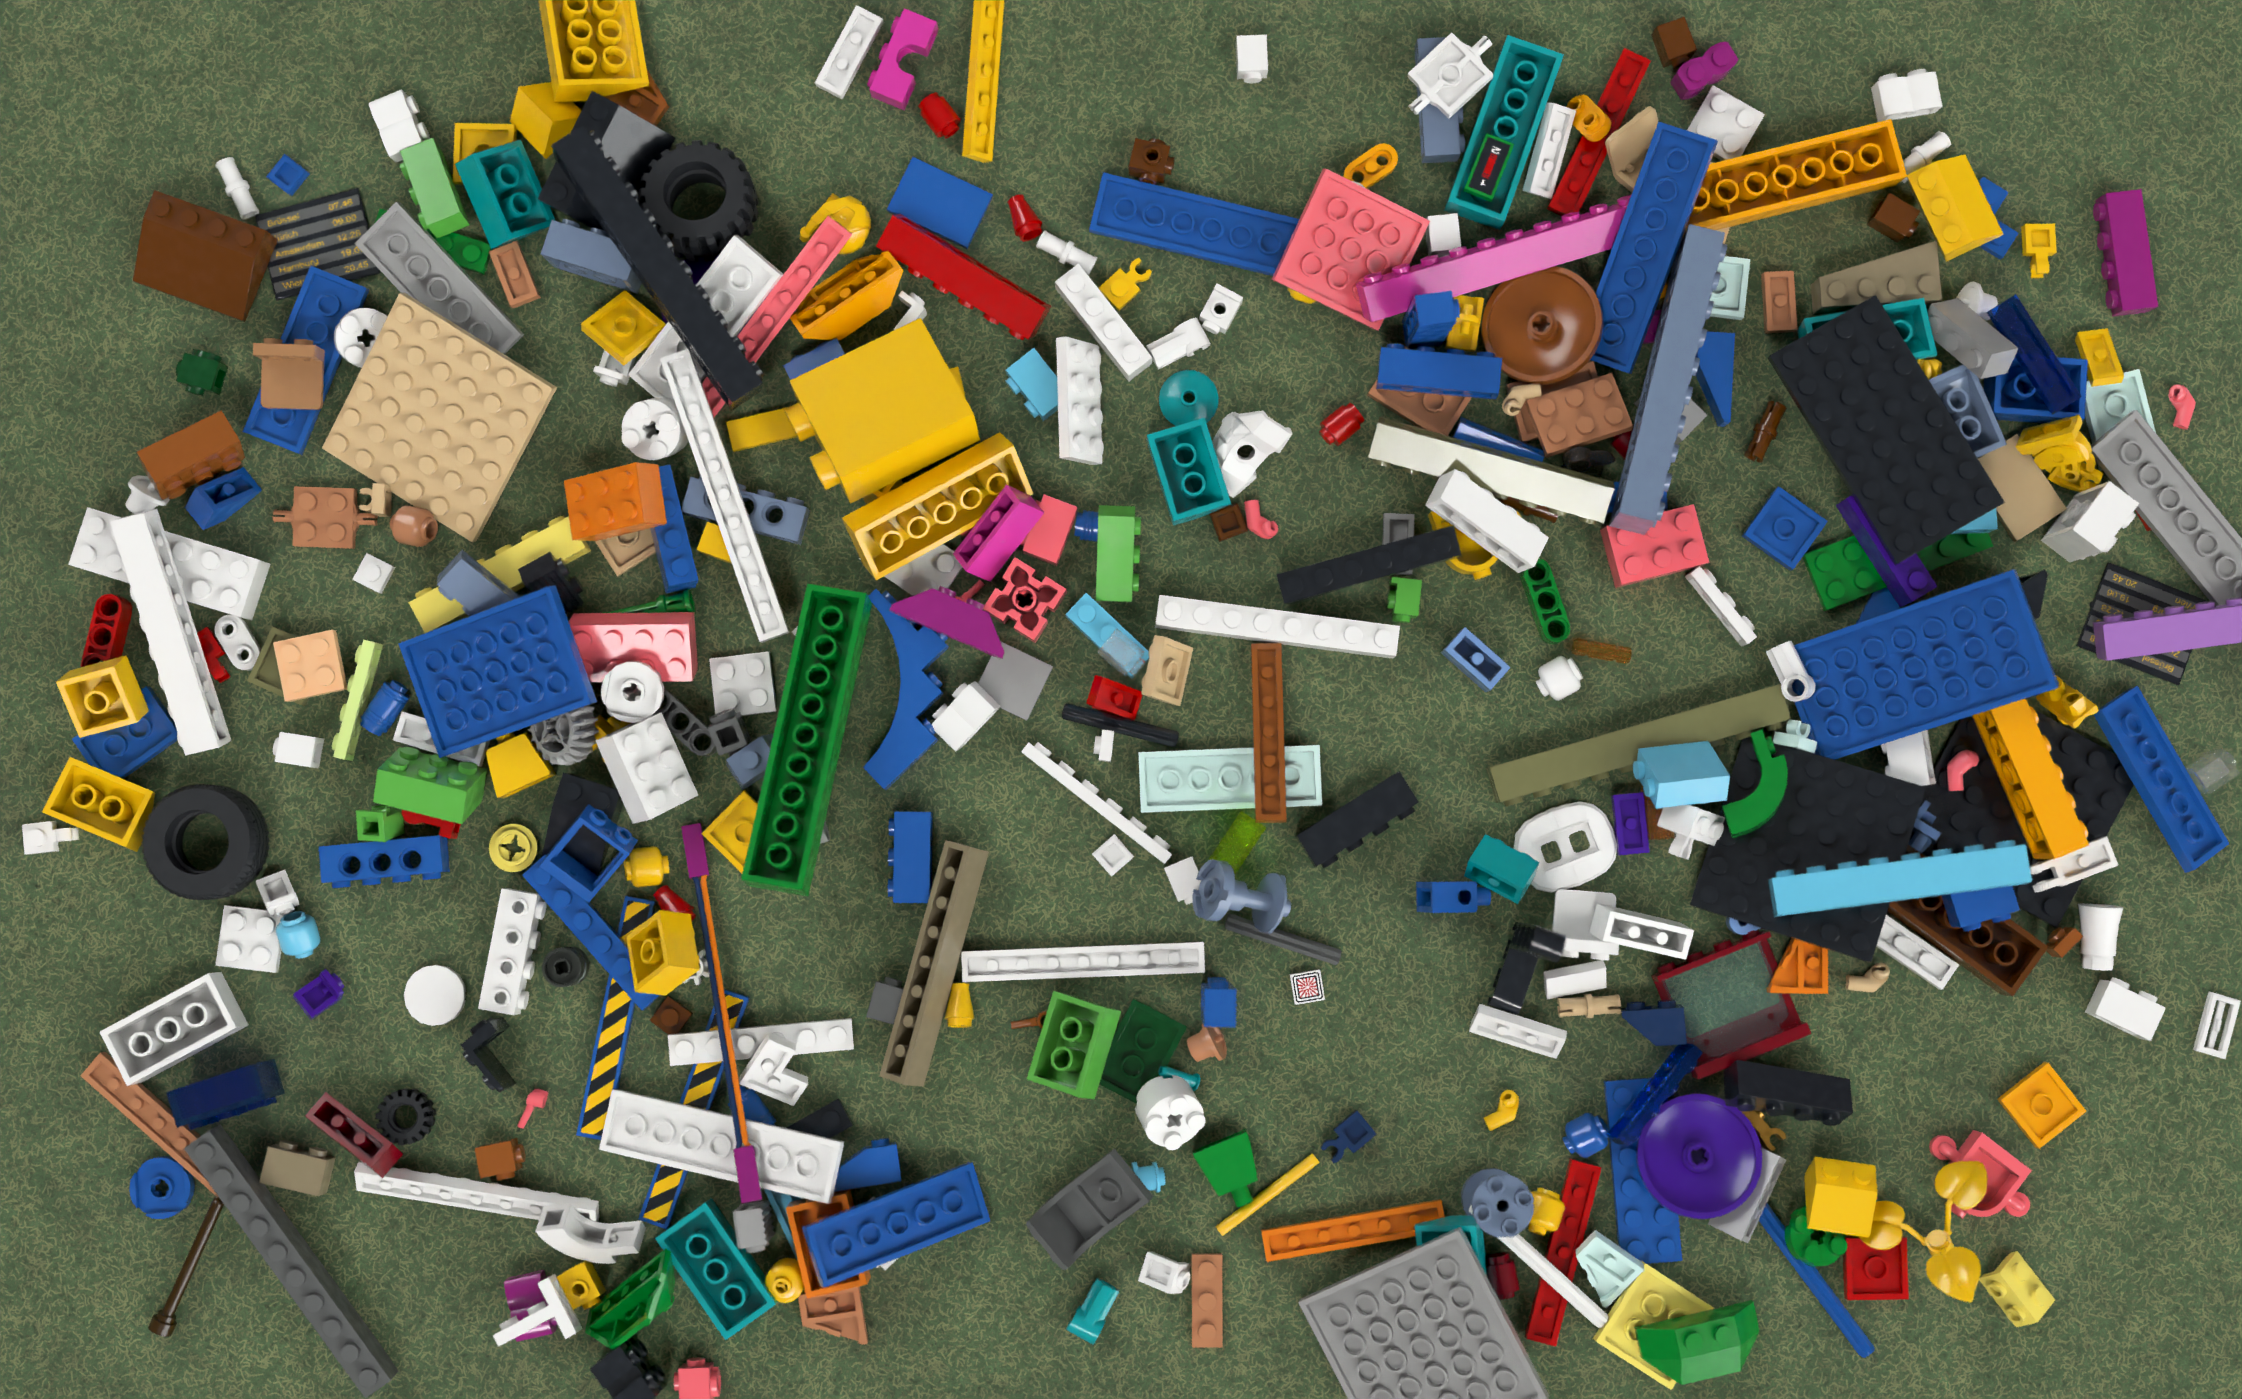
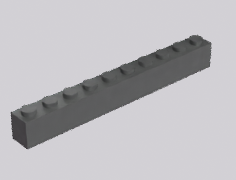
M219 1124L184 1148L186 1153L362 1395L367 1398L391 1381L399 1372L267 1187L259 1183V1176L222 1125Z

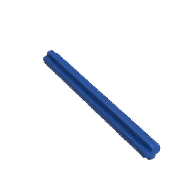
M1766 1204L1759 1222L1856 1352L1863 1358L1869 1356L1875 1350L1873 1344L1817 1269L1806 1265V1263H1803L1800 1259L1797 1260L1791 1255L1785 1242V1226L1770 1206Z

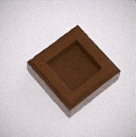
M1238 503L1209 514L1219 542L1248 532Z

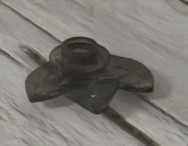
M1575 446L1563 455V465L1561 467L1600 478L1603 472V465L1611 464L1616 460L1613 454L1608 451H1591L1586 447Z

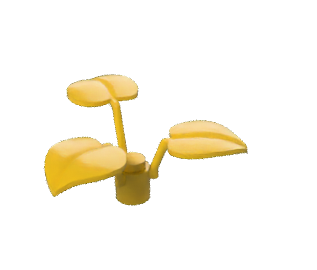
M1979 1161L1953 1162L1944 1166L1937 1173L1935 1178L1936 1192L1940 1197L1948 1199L1945 1203L1944 1230H1933L1927 1237H1923L1911 1226L1903 1223L1905 1211L1900 1205L1891 1201H1877L1870 1236L1868 1238L1858 1237L1871 1248L1887 1250L1893 1248L1901 1241L1903 1237L1902 1229L1908 1231L1923 1246H1927L1932 1256L1926 1263V1273L1931 1283L1952 1298L1972 1302L1981 1275V1264L1973 1251L1964 1247H1954L1950 1238L1952 1234L1951 1206L1954 1202L1960 1209L1969 1210L1980 1203L1985 1195L1988 1183V1175L1984 1164Z

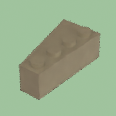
M1937 241L1819 277L1811 284L1813 314L1845 312L1875 295L1882 305L1924 298L1926 307H1930L1932 303L1941 301Z

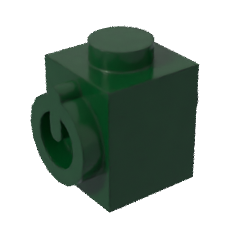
M193 349L192 354L184 352L183 359L178 362L176 366V381L186 386V392L203 396L204 391L220 395L228 367L221 363L222 357L206 351Z

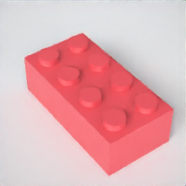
M694 612L573 613L569 620L590 682H603L605 676L616 665L626 661H640L650 665L660 673L662 682L693 681L697 673L698 659Z

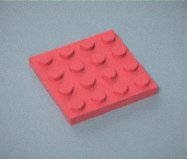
M1323 169L1272 280L1379 331L1384 319L1370 322L1363 317L1356 283L1364 281L1363 277L1368 274L1381 272L1384 275L1393 272L1392 268L1395 266L1410 264L1430 221L1328 169Z

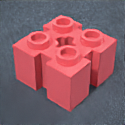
M1014 557L1002 577L1003 581L1007 583L1003 591L995 588L983 610L1006 624L1009 618L1015 621V631L1036 643L1048 624L1047 619L1043 616L1048 609L1055 613L1067 594V590L1046 576L1042 582L1035 579L1036 570ZM1027 594L1032 595L1030 599L1033 603L1030 606H1019L1021 604L1018 600L1020 595L1022 597L1027 596Z

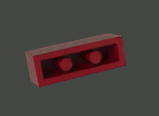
M327 1092L305 1115L318 1129L381 1178L388 1173L403 1155L393 1143Z

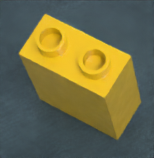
M921 318L790 380L798 403L784 409L787 418L800 442L815 436L822 451L809 458L824 489L828 490L840 484L850 504L980 441L974 413Z

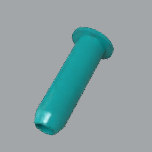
M1162 1066L1158 1070V1074L1164 1079L1173 1078L1172 1075L1185 1079L1193 1091L1197 1090L1200 1085L1201 1078L1198 1073L1191 1075L1167 1066Z

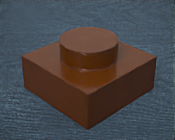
M667 996L650 1021L668 1035L678 1034L693 1013L671 996Z

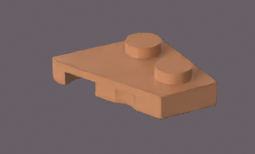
M860 1286L808 1299L806 1293L802 1292L798 1297L802 1326L814 1330L821 1329L837 1337L843 1336L858 1341L859 1344H868L869 1340Z

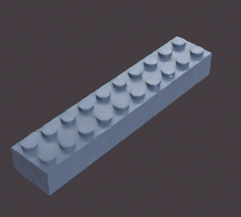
M1689 224L1683 234L1668 281L1609 523L1611 527L1645 535L1651 527L1655 528L1657 520L1660 521L1662 518L1665 503L1660 501L1664 491H1668L1672 479V474L1667 472L1671 462H1675L1679 450V445L1674 443L1678 433H1682L1686 421V416L1681 414L1685 404H1689L1693 392V387L1688 385L1692 376L1696 375L1699 367L1700 358L1695 356L1699 347L1702 348L1706 338L1707 330L1702 328L1706 319L1710 318L1714 301H1711L1710 298L1713 290L1716 291L1721 275V273L1716 271L1719 263L1723 262L1727 251V244L1723 243L1724 232Z

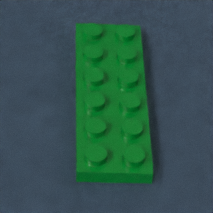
M1988 533L1949 534L1916 554L1927 571H1931L1991 548L1993 543ZM1855 535L1804 554L1802 557L1824 611L1887 587Z

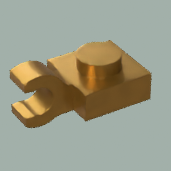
M1741 1111L1753 1125L1764 1149L1768 1151L1776 1149L1770 1143L1772 1134L1779 1140L1786 1138L1785 1133L1781 1129L1769 1128L1770 1126L1763 1120L1765 1116L1761 1111Z

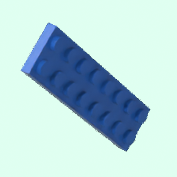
M1658 121L1596 291V296L1603 313V333L1599 346L1590 360L1632 374L1717 146V140Z
M1103 172L1089 232L1273 276L1299 219Z

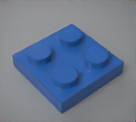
M1778 486L1744 531L1742 537L1791 571L1796 567L1828 521Z

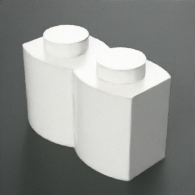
M1917 69L1909 72L1907 77H1897L1896 73L1881 76L1879 81L1871 87L1877 121L1896 120L1936 113L1942 107L1936 72H1926V69Z
M402 89L369 103L389 157L396 163L403 160L400 150L430 139L424 123H418L416 113H419L420 110L417 102L412 95L408 97Z
M976 681L969 685L965 682L961 684L952 694L955 700L949 706L943 704L932 715L935 719L931 724L934 731L955 751L961 749L1001 707Z

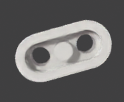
M234 615L221 617L215 625V635L236 668L246 671L252 670L260 654L261 647L242 618ZM231 624L233 632L227 635L226 627ZM244 650H247L249 653L246 660L241 658V653Z

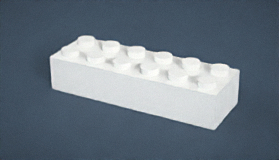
M87 507L68 565L129 583L127 574L121 568V556L117 544L111 537V525L109 522L121 517ZM165 531L186 600L252 621L270 563Z

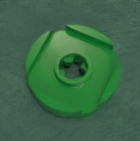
M1806 1205L1792 1212L1790 1215L1792 1218L1789 1225L1785 1227L1784 1236L1789 1252L1797 1260L1800 1259L1811 1267H1821L1834 1263L1840 1255L1846 1252V1234L1817 1230L1820 1232V1241L1811 1240L1810 1234L1814 1233V1230L1807 1228Z

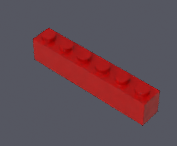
M902 214L892 215L876 245L883 252L889 251L897 262L900 261L907 265V271L918 278L925 276L932 280L934 288L945 294H948L950 291L959 297L957 301L969 309L976 307L984 312L983 317L996 325L999 323L1004 324L1010 328L1008 332L1020 340L1025 338L1031 339L1036 335L1052 307Z

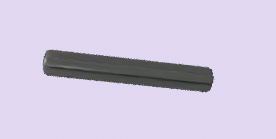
M1233 914L1228 915L1225 923V928L1229 931L1333 965H1337L1341 958L1342 951L1340 949L1276 928L1271 934L1262 933L1255 927L1252 920Z

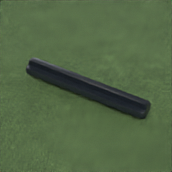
M1069 703L1064 705L1062 711V718L1065 720L1114 731L1115 733L1170 747H1175L1179 738V733L1174 730Z

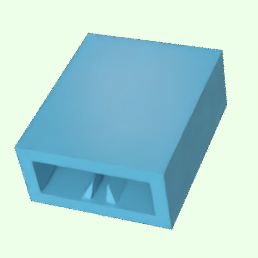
M1709 741L1638 749L1637 761L1633 763V773L1635 778L1641 782L1645 796L1651 799L1656 809L1727 800L1730 774Z

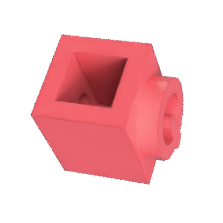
M703 1357L687 1359V1363H683L679 1367L678 1372L674 1373V1390L679 1391V1399H714V1397H719L721 1392L719 1367H714V1362L705 1363V1358Z

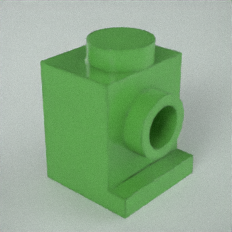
M1391 577L1389 579V586L1395 587L1394 591L1389 590L1387 608L1392 609V621L1410 623V618L1415 619L1419 614L1422 580Z
M382 804L372 806V810H356L358 840L386 842L404 834L402 810Z

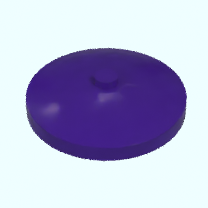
M1689 1094L1669 1100L1648 1117L1638 1137L1636 1162L1645 1188L1660 1205L1672 1213L1686 1218L1711 1219L1723 1216L1737 1209L1753 1193L1762 1170V1149L1753 1125L1736 1107L1726 1106L1725 1100L1705 1094Z

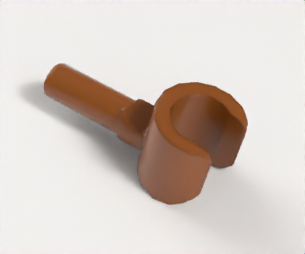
M1042 1011L1036 1017L1012 1021L1011 1028L1038 1026L1042 1029L1043 1025L1040 1019L1047 1011Z

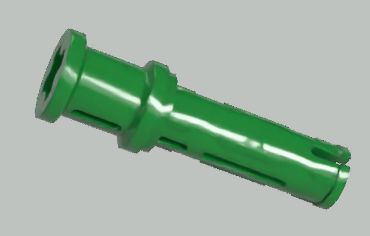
M688 588L684 589L683 593L667 597L665 594L659 595L656 601L603 613L694 612L695 615L696 608L692 592Z

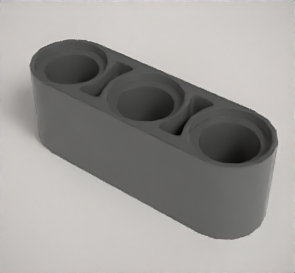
M664 689L667 705L663 709L657 710L654 714L662 712L669 730L696 755L707 757L715 754L717 749L708 726L672 692ZM681 714H686L689 718V725L686 729L680 731L676 727V719ZM707 734L711 738V746L707 750L701 751L697 745L700 736Z

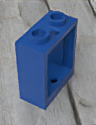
M588 804L550 850L539 867L589 903L628 857L638 840L627 829L619 827L608 819L603 811L595 809ZM583 824L619 850L599 876L562 850Z

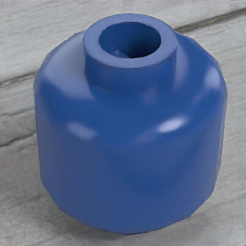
M1588 1112L1565 1125L1567 1136L1563 1137V1142L1571 1154L1576 1152L1582 1158H1587L1606 1148L1608 1137L1611 1134L1600 1115L1594 1116Z

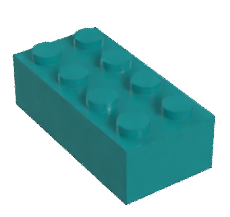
M712 1198L655 1238L662 1250L668 1249L671 1251L674 1267L725 1340L777 1304V1301L765 1286V1274L752 1255L746 1252V1248L738 1249L736 1232Z

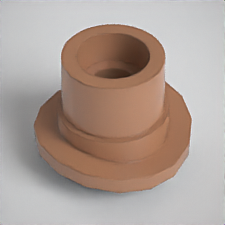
M1202 1023V1030L1187 1038L1188 1049L1195 1061L1199 1062L1215 1056L1219 1061L1226 1058L1227 1047L1224 1035L1219 1027H1204Z

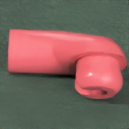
M2176 384L2169 389L2168 393L2169 400L2177 411L2173 426L2187 430L2196 402L2185 386Z
M1259 500L1245 501L1244 506L1248 529L1263 539H1270L1278 532V525L1276 522H1270L1260 515Z
M1967 749L1960 751L1948 762V791H1964L1963 775L1979 763V756L1976 752Z

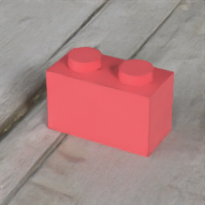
M1044 494L1041 501H1035L1044 514L1020 545L1024 546L1023 554L1057 566L1076 518L1078 507Z

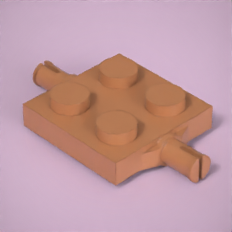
M294 486V504L292 509H275L273 511V515H285V517H273L274 522H291L293 528L292 546L355 549L356 532L359 525L377 526L376 520H366V518L378 519V516L372 513H360L357 505V489Z

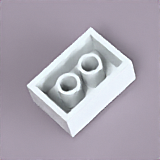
M2110 481L2092 487L2074 496L2067 505V509L2061 513L2041 541L2068 562L2079 559L2084 560L2088 556H2095L2101 552L2106 553L2116 543L2117 538L2115 535L2120 528H2126L2135 518L2136 514L2133 511L2139 503Z
M662 712L654 714L643 721L631 723L595 740L632 824L650 820L698 796Z

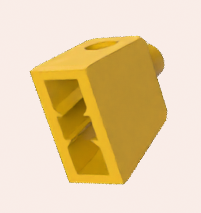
M514 732L503 735L496 738L498 745L486 750V757L497 798L509 797L556 775L548 760H543L542 753L536 750L537 744L531 742L532 736L530 734L523 733L515 736Z

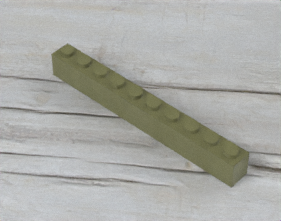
M1781 684L1492 766L1486 768L1496 803L1504 801L1505 807L1523 802L1521 796L1533 793L1534 798L1552 794L1551 788L1562 785L1563 790L1580 786V779L1591 776L1592 782L1610 777L1608 771L1620 768L1621 774L1633 771V763L1637 761L1639 748L1709 741L1713 748L1726 744L1724 740L1726 737L1735 735L1736 740L1748 738L1750 733H1753V730L1764 727L1765 732L1782 728V721L1789 720L1791 717L1785 697L1781 691Z

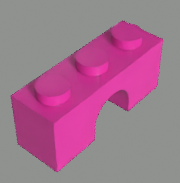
M905 8L900 17H895L890 31L893 33L889 44L884 43L879 55V60H881L877 71H872L867 86L870 87L869 90L872 98L905 111L916 82L913 75L899 68V63L909 53H918L928 57L939 31L937 21Z

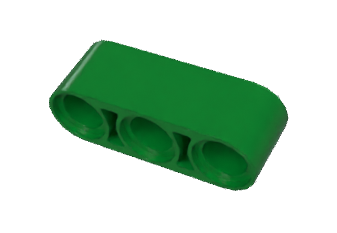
M1538 558L1535 566L1540 568L1542 572L1541 579L1539 581L1532 580L1528 575V570L1520 572V579L1541 639L1551 645L1558 644L1569 636L1570 624L1551 568L1545 560ZM1540 594L1550 597L1552 602L1550 609H1543L1539 606L1538 596ZM1554 622L1560 626L1561 635L1559 638L1549 635L1547 629L1549 623Z

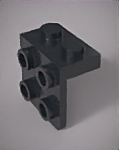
M490 1017L486 1021L485 1019L480 1021L470 1030L472 1036L461 1044V1047L465 1050L463 1056L467 1062L473 1067L477 1065L484 1074L482 1076L484 1083L491 1090L494 1091L496 1089L498 1092L507 1090L516 1084L507 1070L487 1047L490 1042L510 1027L503 1017L495 1020Z

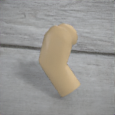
M1540 383L1512 387L1502 402V409L1505 414L1516 416L1519 414L1526 399L1541 396Z
M1880 962L1872 966L1863 976L1847 975L1845 988L1846 990L1875 992L1888 980L1890 969L1885 963Z

